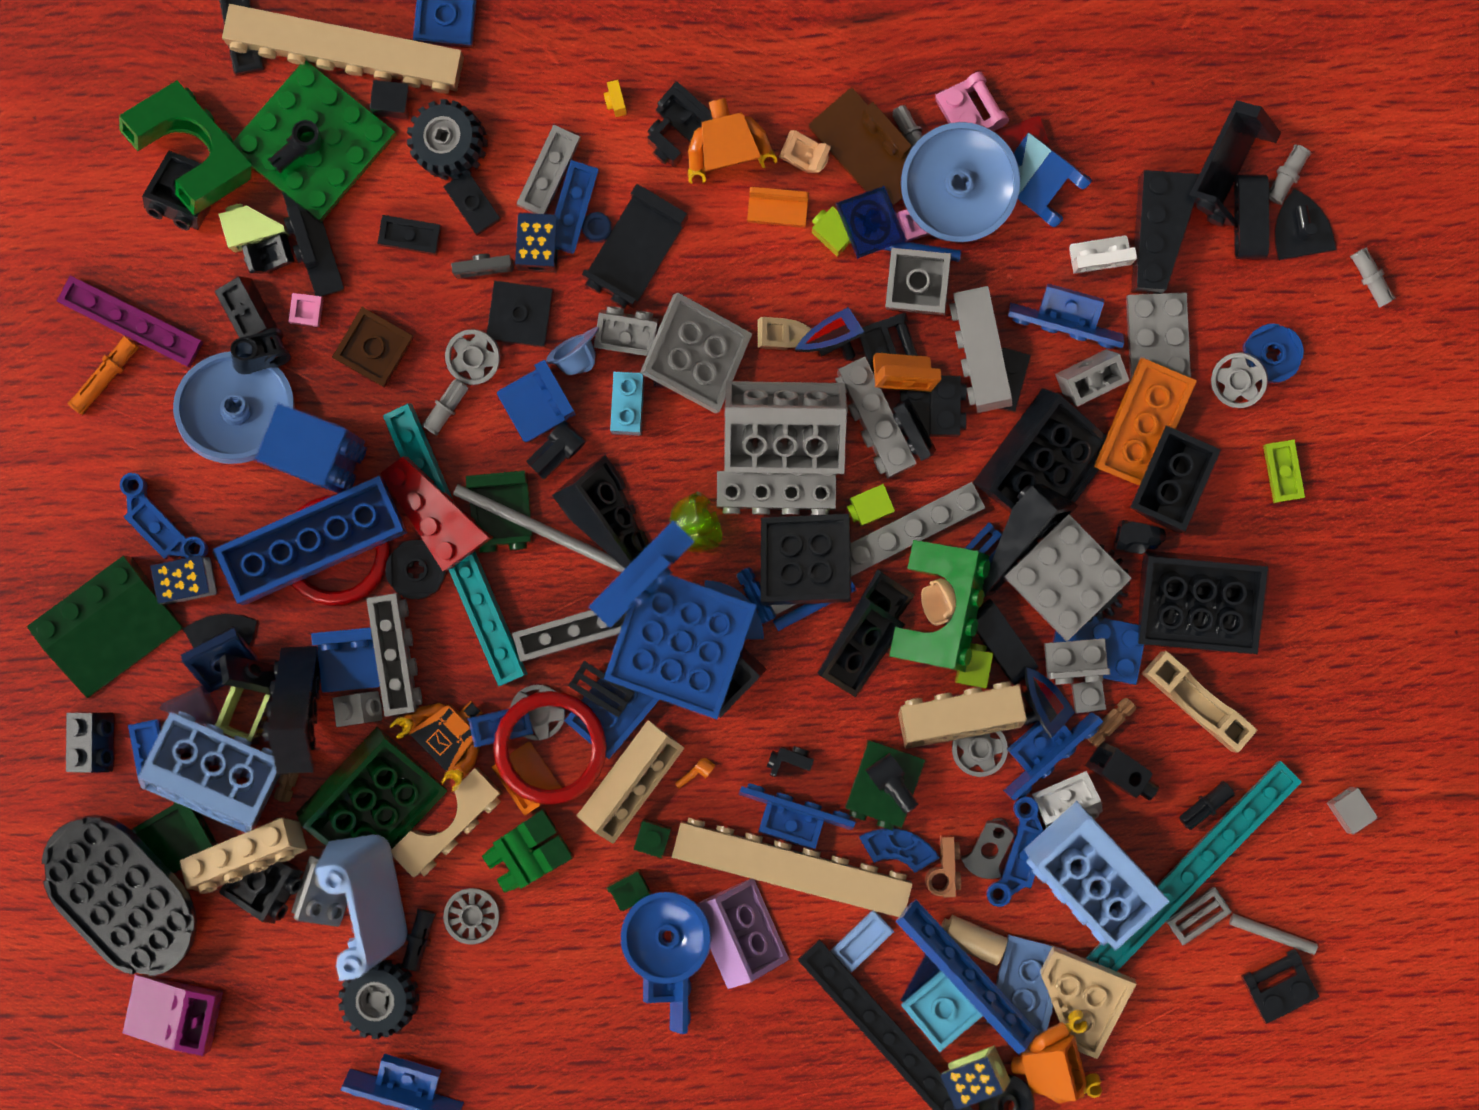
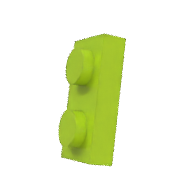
M1295 439L1263 445L1273 503L1305 498Z

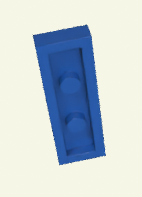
M570 160L554 214L557 217L555 249L574 254L598 174V168Z

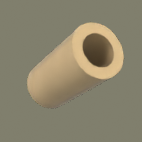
M954 915L949 920L944 918L941 927L965 953L996 966L1000 963L1008 943V938Z

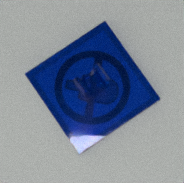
M885 186L835 203L857 259L906 241Z

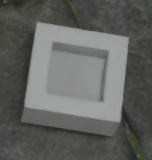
M1102 681L1071 684L1075 713L1106 710Z

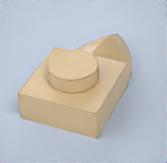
M760 317L758 319V348L777 350L795 348L811 328L792 319Z

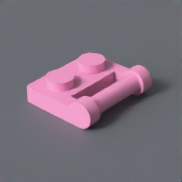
M982 72L973 73L967 80L935 95L936 102L948 123H974L991 131H995L1008 123V116L1005 111H1001L985 84L987 80ZM975 90L991 116L985 121L969 96V93Z

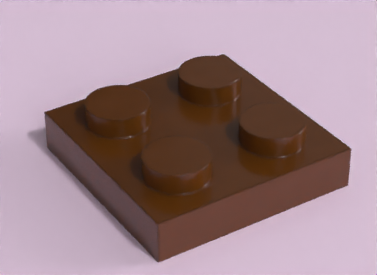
M361 307L332 358L385 388L414 337Z

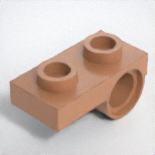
M940 835L941 867L931 868L925 876V884L930 892L944 898L956 897V890H961L960 872H955V860H960L959 842H954L952 835ZM939 873L945 874L947 877L946 886L942 889L933 888L931 884L933 876Z

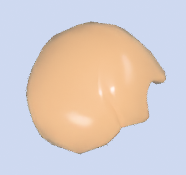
M940 578L930 581L931 585L924 587L921 592L924 613L929 622L935 626L948 623L956 608V596L953 587L946 579Z

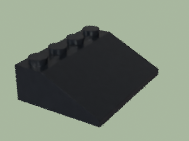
M1042 388L973 483L1010 513L1019 501L1017 496L1028 485L1044 484L1076 502L1100 470L1095 468L1094 465L1107 436L1060 394Z
M1145 551L1143 553L1140 577L1138 644L1258 654L1268 566L1261 560Z

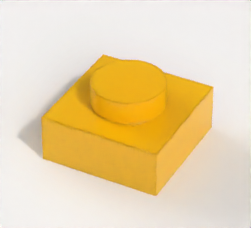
M619 81L607 82L609 92L603 93L607 109H613L615 117L627 115Z

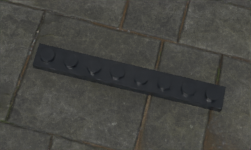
M818 939L798 958L802 966L933 1110H957L943 1083L940 1071L826 945ZM967 1106V1107L961 1108V1109H959V1110H974V1109H973L971 1106Z

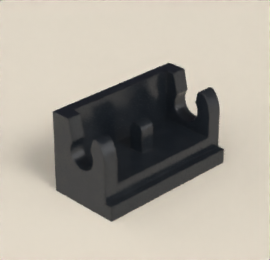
M677 81L657 103L658 107L655 109L662 118H670L672 126L689 142L692 140L694 131L701 127V122L712 119L711 111Z
M238 276L215 290L239 338L261 333L267 329L278 328L251 278Z

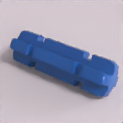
M745 568L737 573V578L741 585L744 584V591L749 601L757 605L756 609L759 612L758 615L761 623H767L774 619L776 614L771 606H762L761 585L759 581H755L754 578L756 576L752 568Z

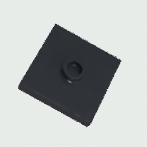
M494 281L487 333L495 341L545 348L553 289Z

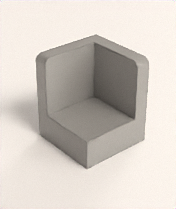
M1350 786L1327 802V805L1346 833L1354 835L1377 819V815L1359 788Z

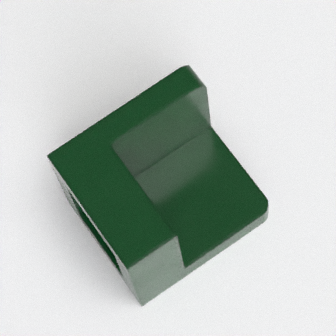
M640 869L606 887L608 892H611L620 911L634 906L639 900L652 894Z

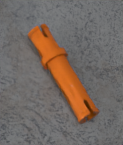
M123 336L109 355L103 356V362L67 404L77 413L83 415L117 373H122L124 370L123 366L139 347L132 340Z

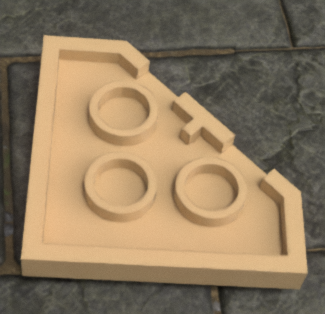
M1052 946L1040 973L1060 1023L1063 1022L1064 1024L1069 1022L1068 1017L1072 1011H1082L1083 1017L1074 1023L1079 1024L1082 1021H1086V1031L1083 1033L1071 1031L1069 1034L1075 1035L1079 1052L1098 1059L1136 986V981L1134 978Z

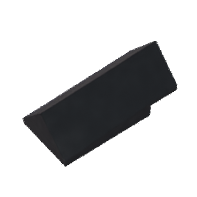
M877 569L817 674L856 697L890 648L895 627L903 628L905 626V623L900 621L899 618L915 594Z

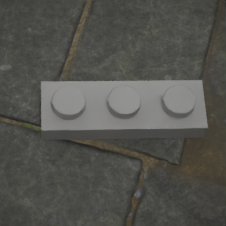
M553 125L516 203L518 207L534 214L547 213L570 160H572L579 145L580 136Z

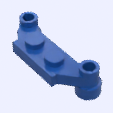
M127 473L121 478L120 489L126 495L128 512L123 517L164 559H168L171 555L185 558L200 555L204 558L208 554V545L202 538L195 536L187 538L148 498V485L141 475ZM138 481L139 487L134 491L133 485ZM199 544L200 552L195 554L194 547Z
M1027 796L1018 798L1013 805V811L1016 817H1018L1019 824L1002 878L990 884L986 891L988 901L996 907L1007 905L1011 896L1024 887L1031 888L1035 878L1033 869L1026 862L1029 856L1024 848L1044 830L1037 815L1038 804L1034 799ZM1023 803L1029 805L1026 813H1021L1020 806ZM997 888L1002 889V895L999 898H994L993 891Z

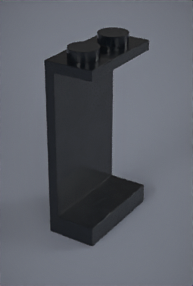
M1238 100L1235 101L1189 194L1196 202L1197 209L1204 212L1208 216L1207 220L1214 225L1223 226L1227 224L1235 227L1237 224V220L1223 203L1255 139L1258 138L1277 143L1281 135L1277 126L1260 106Z
M637 183L630 193V202L589 270L585 269L582 273L583 278L587 281L585 285L599 294L602 290L612 295L610 300L624 309L627 305L635 308L688 220L686 212Z

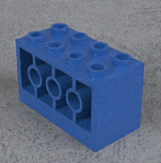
M277 403L255 460L333 492L341 493L353 487L356 479L353 471L357 463H362L367 447L364 446L365 440L347 429Z

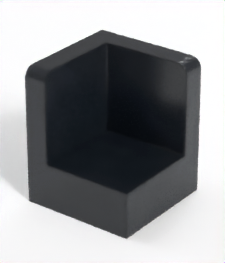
M373 80L370 102L371 112L375 116L408 119L409 112L406 109L408 85L405 83Z

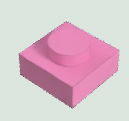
M907 209L898 212L897 217L906 242L930 235L915 223Z
M292 293L288 322L290 324L320 327L324 298L321 296Z

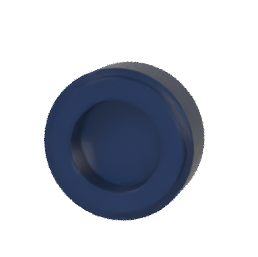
M593 212L585 217L582 230L589 241L601 243L607 240L612 231L610 219L605 214Z

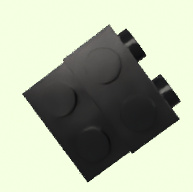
M169 150L142 195L146 212L156 219H162L163 216L172 219L174 224L182 230H189L190 227L199 230L211 209V205L194 216L175 195L176 179L201 163Z
M941 376V381L931 392L900 389V402L907 398L910 399L929 437H959L960 430H966V412H961V401H966L967 385L966 383H961V376ZM904 428L900 429L903 436H908Z
M288 861L277 862L268 866V869L244 876L240 881L224 884L219 893L260 921L275 924L276 921L281 920L286 915L288 906L285 904L290 895L300 890L303 883L300 877L304 871Z

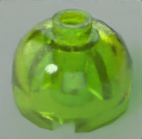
M698 491L687 495L674 505L669 521L671 523L674 520L695 541L687 551L701 553L720 546L718 542L722 541V531L716 512H712L710 515L706 505L710 504V501L703 493Z

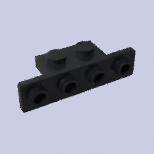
M283 193L289 217L284 218V222L289 235L295 234L298 245L293 246L298 263L304 262L315 296L324 297L343 291L344 286L323 221L320 223Z

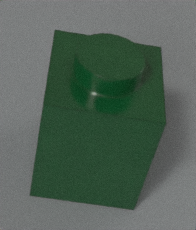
M643 819L633 850L662 859L672 827Z

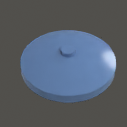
M967 122L945 124L925 134L909 152L901 175L902 197L912 219L925 232L938 239L950 242L974 241L994 232L1012 213L1020 190L1018 164L1007 143L990 129Z
M230 351L210 356L200 361L186 373L179 383L174 396L173 413L181 437L193 451L215 462L239 464L255 460L277 403L295 409L291 386L284 373L278 367L267 368L251 374H240L233 367ZM242 354L239 357L247 358L250 354Z

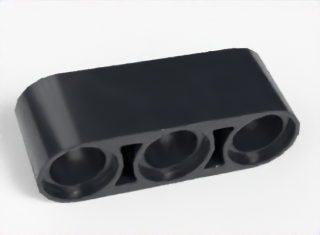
M1237 174L1235 177L1234 218L1237 220V224L1234 227V253L1236 259H1267L1269 180L1267 175Z
M991 599L985 601L978 608L976 618L978 620V629L976 633L984 645L987 646L989 652L993 653V658L1010 682L1016 686L1025 679L1026 667L1035 671L1039 670V667Z

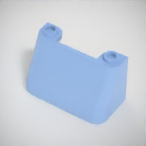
M380 835L329 841L315 867L318 882L324 891L330 894L346 893L355 937L348 940L349 949L342 951L337 959L339 981L362 976L402 947L408 935L389 842Z

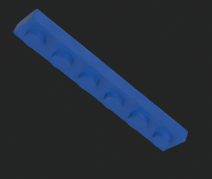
M917 900L911 902L896 920L897 924L1018 1054L1025 1051L1038 1033L1037 1029Z

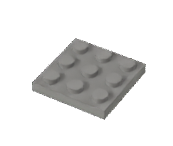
M675 293L672 296L640 373L711 412L718 413L725 400L726 381H733L752 333L682 294Z
M1069 514L1004 576L1065 641H1068L1132 579Z

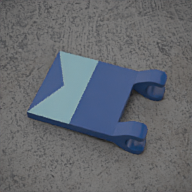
M1028 132L1013 152L1021 176L1018 200L1037 213L1050 226L1056 227L1062 222L1063 216L1050 208L1048 204L1068 178L1080 189L1087 188L1092 179Z

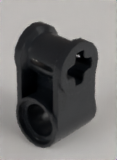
M272 328L234 340L230 349L235 371L245 375L286 364L291 359V355L288 350H285L282 342V331L278 328ZM242 354H250L247 358L239 357Z

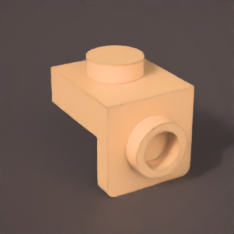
M792 130L788 134L779 158L806 173H819L828 163V153L831 146L826 143L819 144L796 130Z

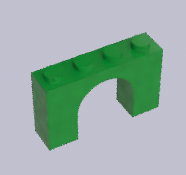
M178 80L119 115V131L137 151H140L164 135L175 132L194 135L207 146L210 153L207 159L199 166L176 179L175 195L194 216L251 180L252 162L249 156L244 151L240 152L232 143L233 140L226 130H221L215 124L212 114L207 109H202L196 102L192 91L187 87L184 88Z
M913 540L907 569L918 573L944 577L954 589L956 608L948 624L935 632L924 633L895 627L889 656L965 672L966 666L970 664L972 658V650L970 649L972 637L975 636L978 629V620L976 619L978 608L981 607L984 600V591L982 590L984 579L990 571L989 555L969 549Z

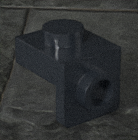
M668 117L663 121L658 119L647 132L650 134L647 137L648 144L655 149L652 153L664 165L669 162L675 167L682 159L681 152L664 137L672 127V120Z
M277 234L257 244L247 243L242 245L244 261L250 273L268 274L295 262L286 234Z
M793 745L791 751L780 746L778 752L772 750L767 767L771 769L770 775L776 777L782 761L810 771L814 759L808 757L810 751Z

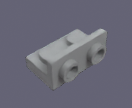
M607 306L606 310H601L598 314L597 327L599 330L595 335L594 348L647 356L656 336L659 319L653 318V313L636 311L635 315L624 313V308Z
M1105 638L1044 643L1047 679H1055V685L1073 683V677L1085 676V682L1103 681V675L1110 674V668L1107 666Z

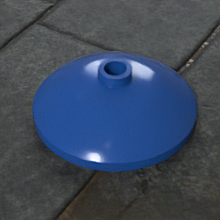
M674 892L654 893L639 900L627 913L621 929V947L628 964L641 977L656 983H676L693 975L705 962L711 946V930L702 909L688 897ZM666 931H671L674 934L672 942L665 940L664 933Z

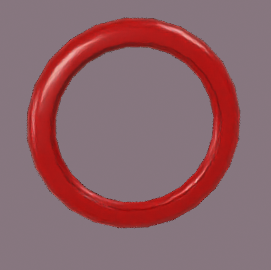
M325 495L310 500L303 506L299 507L296 510V512L303 510L309 506H312L318 502H321L327 498H330L334 495ZM390 541L376 547L374 564L369 574L359 584L350 589L326 591L311 585L306 579L291 584V586L301 596L317 604L344 606L357 602L370 594L384 577L386 562L390 556Z
M545 691L522 698L509 708L496 730L493 750L495 764L500 776L511 790L520 797L534 803L553 805L573 800L591 788L604 766L607 744L602 724L587 704L567 693ZM545 706L562 707L577 715L586 725L592 743L591 759L583 774L572 784L552 790L537 788L520 778L512 766L508 750L510 735L520 718L529 711Z

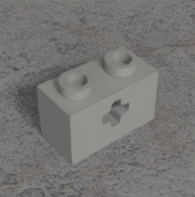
M1108 349L1055 374L1064 398L1076 406H1080L1130 381L1120 354Z

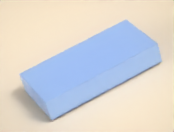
M872 910L831 949V952L852 973L894 930L876 911Z

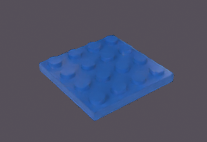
M669 575L660 585L655 582L647 590L650 596L639 607L634 604L627 611L603 680L718 719L757 605Z

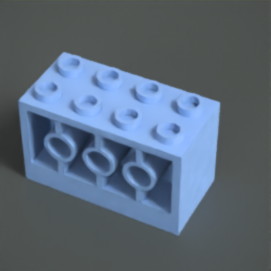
M179 711L178 715L170 712L138 776L140 787L244 833L254 830L280 776L276 771L272 750L263 748L262 751L250 747L252 743L242 737L235 736L232 739L223 735L224 731L217 726L207 724L204 727L195 723L196 718L185 712ZM191 754L192 758L181 760V755ZM217 765L219 766V771L212 773L209 772L208 768ZM245 777L247 778V783L239 785L236 779Z
M1077 801L1024 848L1029 856L1026 862L1033 869L1034 874L1044 884H1048L1054 895L1064 905H1068L1075 917L1083 925L1086 924L1092 934L1103 946L1109 943L1117 950L1170 902L1156 884Z

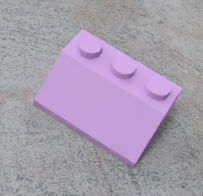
M754 879L746 880L697 903L709 922L711 930L710 949L728 989L750 983L789 960Z

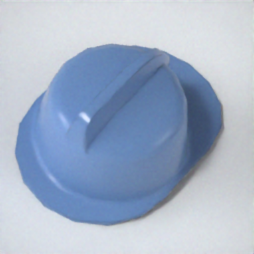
M592 328L584 334L571 337L562 342L549 353L546 362L548 364H555L566 375L590 371L595 364L596 357L591 339L598 332L599 328Z

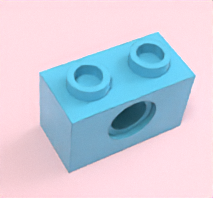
M613 372L610 425L612 434L641 436L645 377L641 373Z

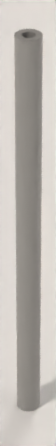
M458 484L453 495L616 571L622 573L625 570L608 553Z

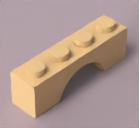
M1160 651L1141 673L1231 752L1239 753L1258 731L1238 712L1221 702L1192 676L1190 671L1167 651Z
M479 767L474 768L461 781L458 789L454 791L457 798V813L454 821L446 830L436 834H427L414 829L391 849L392 856L413 878L420 873L425 877L437 865L434 859L441 852L446 856L458 844L455 839L462 832L467 835L480 823L476 818L484 810L489 814L501 802L497 797L502 791Z

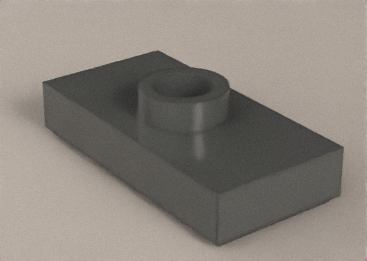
M478 254L472 256L473 260L451 263L452 273L457 279L512 272L514 270L513 260L510 255L490 258V254Z

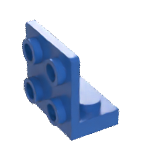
M545 359L534 365L536 370L497 391L500 401L525 443L576 415Z
M371 627L311 633L312 645L318 646L322 692L380 687Z

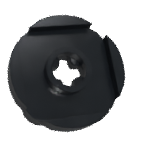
M410 540L403 542L387 559V580L391 587L405 598L416 600L427 598L439 591L445 580L446 571H442L424 541ZM415 561L419 562V566L424 567V572L419 574V578H414L412 573H408V567H413Z

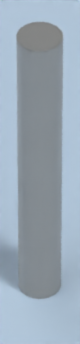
M1232 914L1230 917L1229 925L1312 955H1315L1317 951V943L1236 914Z

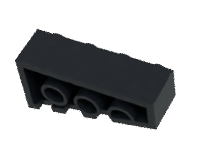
M1144 170L1138 177L1134 239L1137 259L1133 263L1131 293L1162 294L1167 289L1195 202L1189 194L1199 174Z
M317 646L284 647L280 650L279 660L274 662L276 680L271 681L272 701L267 703L269 722H264V739L270 741L277 774L314 772V761L312 760L310 750H315L316 745L314 724H317L316 700H319L320 689Z

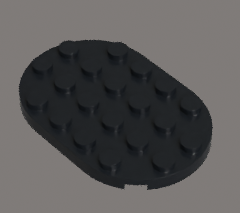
M89 815L76 818L53 833L45 846L41 862L45 868L46 879L43 881L46 893L58 912L106 962L127 974L139 973L155 976L170 970L185 958L194 943L197 929L196 912L190 894L181 881L131 829L114 819L105 816Z

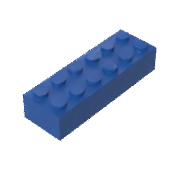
M377 476L214 548V552L237 604L246 605L408 532L385 480Z

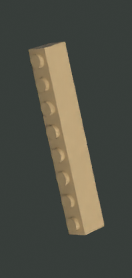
M229 4L222 39L229 46V49L235 52L247 53V50L259 51L258 55L269 59H275L277 55L287 57V61L304 65L306 60L316 63L318 68L324 70H333L334 67L345 69L346 73L354 76H362L363 73L374 75V78L380 81L391 82V79L402 80L403 83L410 87L419 88L420 84L432 86L431 89L439 93H449V90L457 91L464 59L462 51L458 49Z
M688 817L687 822L681 821L672 858L899 917L907 907L913 883L906 880L907 875L892 870H890L889 875L878 873V867L870 864L861 863L859 868L848 865L849 859L832 855L831 860L821 858V852L813 849L803 848V852L791 850L792 844L775 840L774 845L762 842L763 837L746 832L745 837L734 835V829L717 825L716 830L704 827L705 821Z

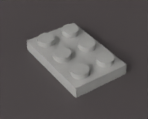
M1187 293L1127 295L1130 381L1140 357L1191 378Z

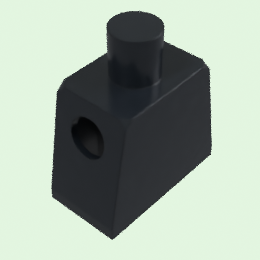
M1104 742L1096 748L1085 765L1121 791L1135 798L1141 795L1147 800H1151L1158 792L1159 786L1150 780L1153 775L1151 771L1118 748Z

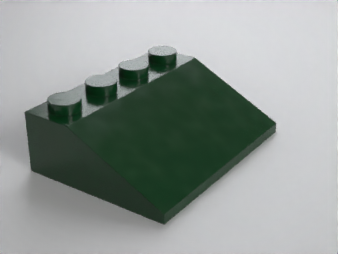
M124 555L26 626L42 649L86 698L94 695L184 628L168 605L158 604L155 587L133 557Z
M377 726L296 812V816L301 826L325 846H327L329 841L380 835L389 842L391 849H393L448 790L403 747Z

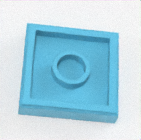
M942 971L938 972L901 1003L904 1010L939 1052L982 1017V1014Z

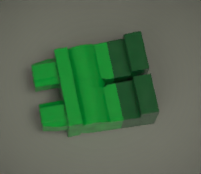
M542 809L493 842L494 846L482 855L490 869L502 861L508 867L509 872L497 879L504 893L517 887L522 889L574 858L560 834L536 850L533 848L558 831L545 809Z

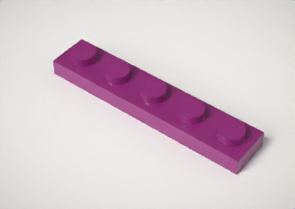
M69 276L57 299L58 303L191 368L203 344V341L72 276Z

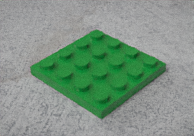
M305 60V64H300L232 143L240 152L244 151L249 156L254 170L321 223L393 140L396 133ZM302 120L312 121L316 124L322 136L321 148L314 154H306L303 158L299 157L280 174L270 164L268 158H271L287 143L286 139L292 135V130L296 123ZM306 132L301 136L300 141L309 142L314 138L315 134Z

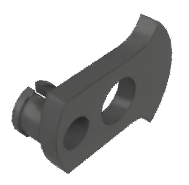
M994 818L987 821L973 850L969 854L961 856L965 867L972 874L985 879L1002 877L999 865L1014 837V832L1008 827L1006 820ZM1000 827L1003 831L996 832L994 829ZM991 842L997 845L999 849L997 854L992 857L985 856L981 851L984 844Z

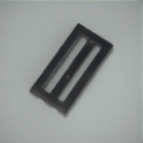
M583 661L568 686L619 718L635 692L629 688L606 681L626 694L624 699L620 698L585 676L584 672L586 669L601 679H604L605 673L588 662ZM579 680H582L620 704L617 709L577 683Z

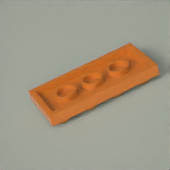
M1140 357L1094 467L1140 485L1165 426L1167 425L1173 429L1177 428L1197 380Z

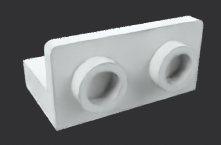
M1127 236L1074 243L1069 246L1073 274L1132 265L1137 259L1135 247L1129 248Z
M1087 771L1032 794L1033 799L1038 804V810L1046 828L1076 801L1093 819L1097 818L1099 813L1103 811L1102 801Z

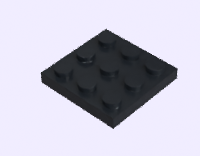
M849 514L761 518L762 606L851 602V529Z

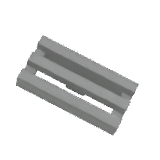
M1212 887L1175 912L1166 923L1170 926L1181 945L1184 946L1232 913L1217 889ZM1214 896L1215 900L1178 926L1175 924V922ZM1219 905L1221 906L1222 910L1186 935L1182 934L1181 931Z

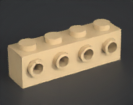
M648 720L577 814V817L596 834L614 844L684 750V747Z
M280 818L180 860L186 889L197 890L200 894H206L217 890V887L224 884L240 881L248 874L268 869V866L277 862L291 860L294 858V855L307 851L300 822Z

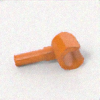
M707 758L700 759L689 773L675 782L676 786L680 789L695 778L698 773L706 779L715 765Z

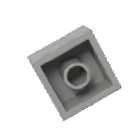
M892 248L886 310L945 315L951 253Z

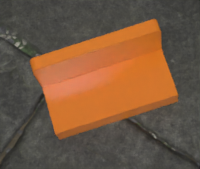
M750 187L747 223L805 228L809 192Z
M875 353L873 356L875 388L931 392L941 381V369L931 368V359L929 357Z
M531 742L525 743L509 754L514 770L528 784L548 790L561 788ZM496 764L491 767L524 816L541 805L520 797L501 778Z

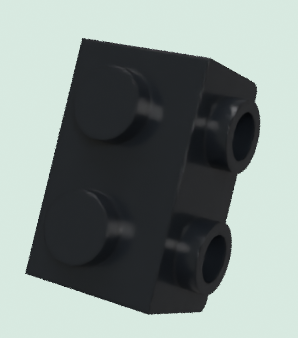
M67 713L66 772H112L114 769V713Z

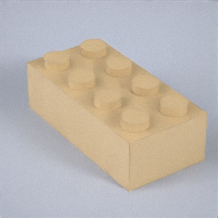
M1003 682L993 685V689L982 692L981 687L964 690L962 696L953 697L952 693H944L934 696L935 699L923 703L922 698L905 701V705L900 707L898 713L905 749L1021 728L1027 720L1020 686H1012L1011 682Z

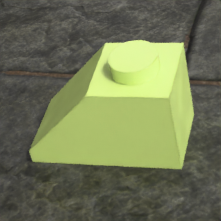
M235 204L225 208L226 212L219 213L227 246L234 253L242 251V245L247 243L257 244L277 234H286L287 237H290L284 225L249 206Z

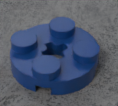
M1274 323L1263 325L1253 331L1244 342L1242 348L1244 353L1257 357L1263 363L1268 374V383H1280L1291 378L1298 371L1304 355L1302 341L1296 332ZM1268 346L1280 350V354L1277 355L1278 361L1274 362L1271 358L1268 359L1266 357ZM1246 359L1249 367L1256 366L1252 361Z

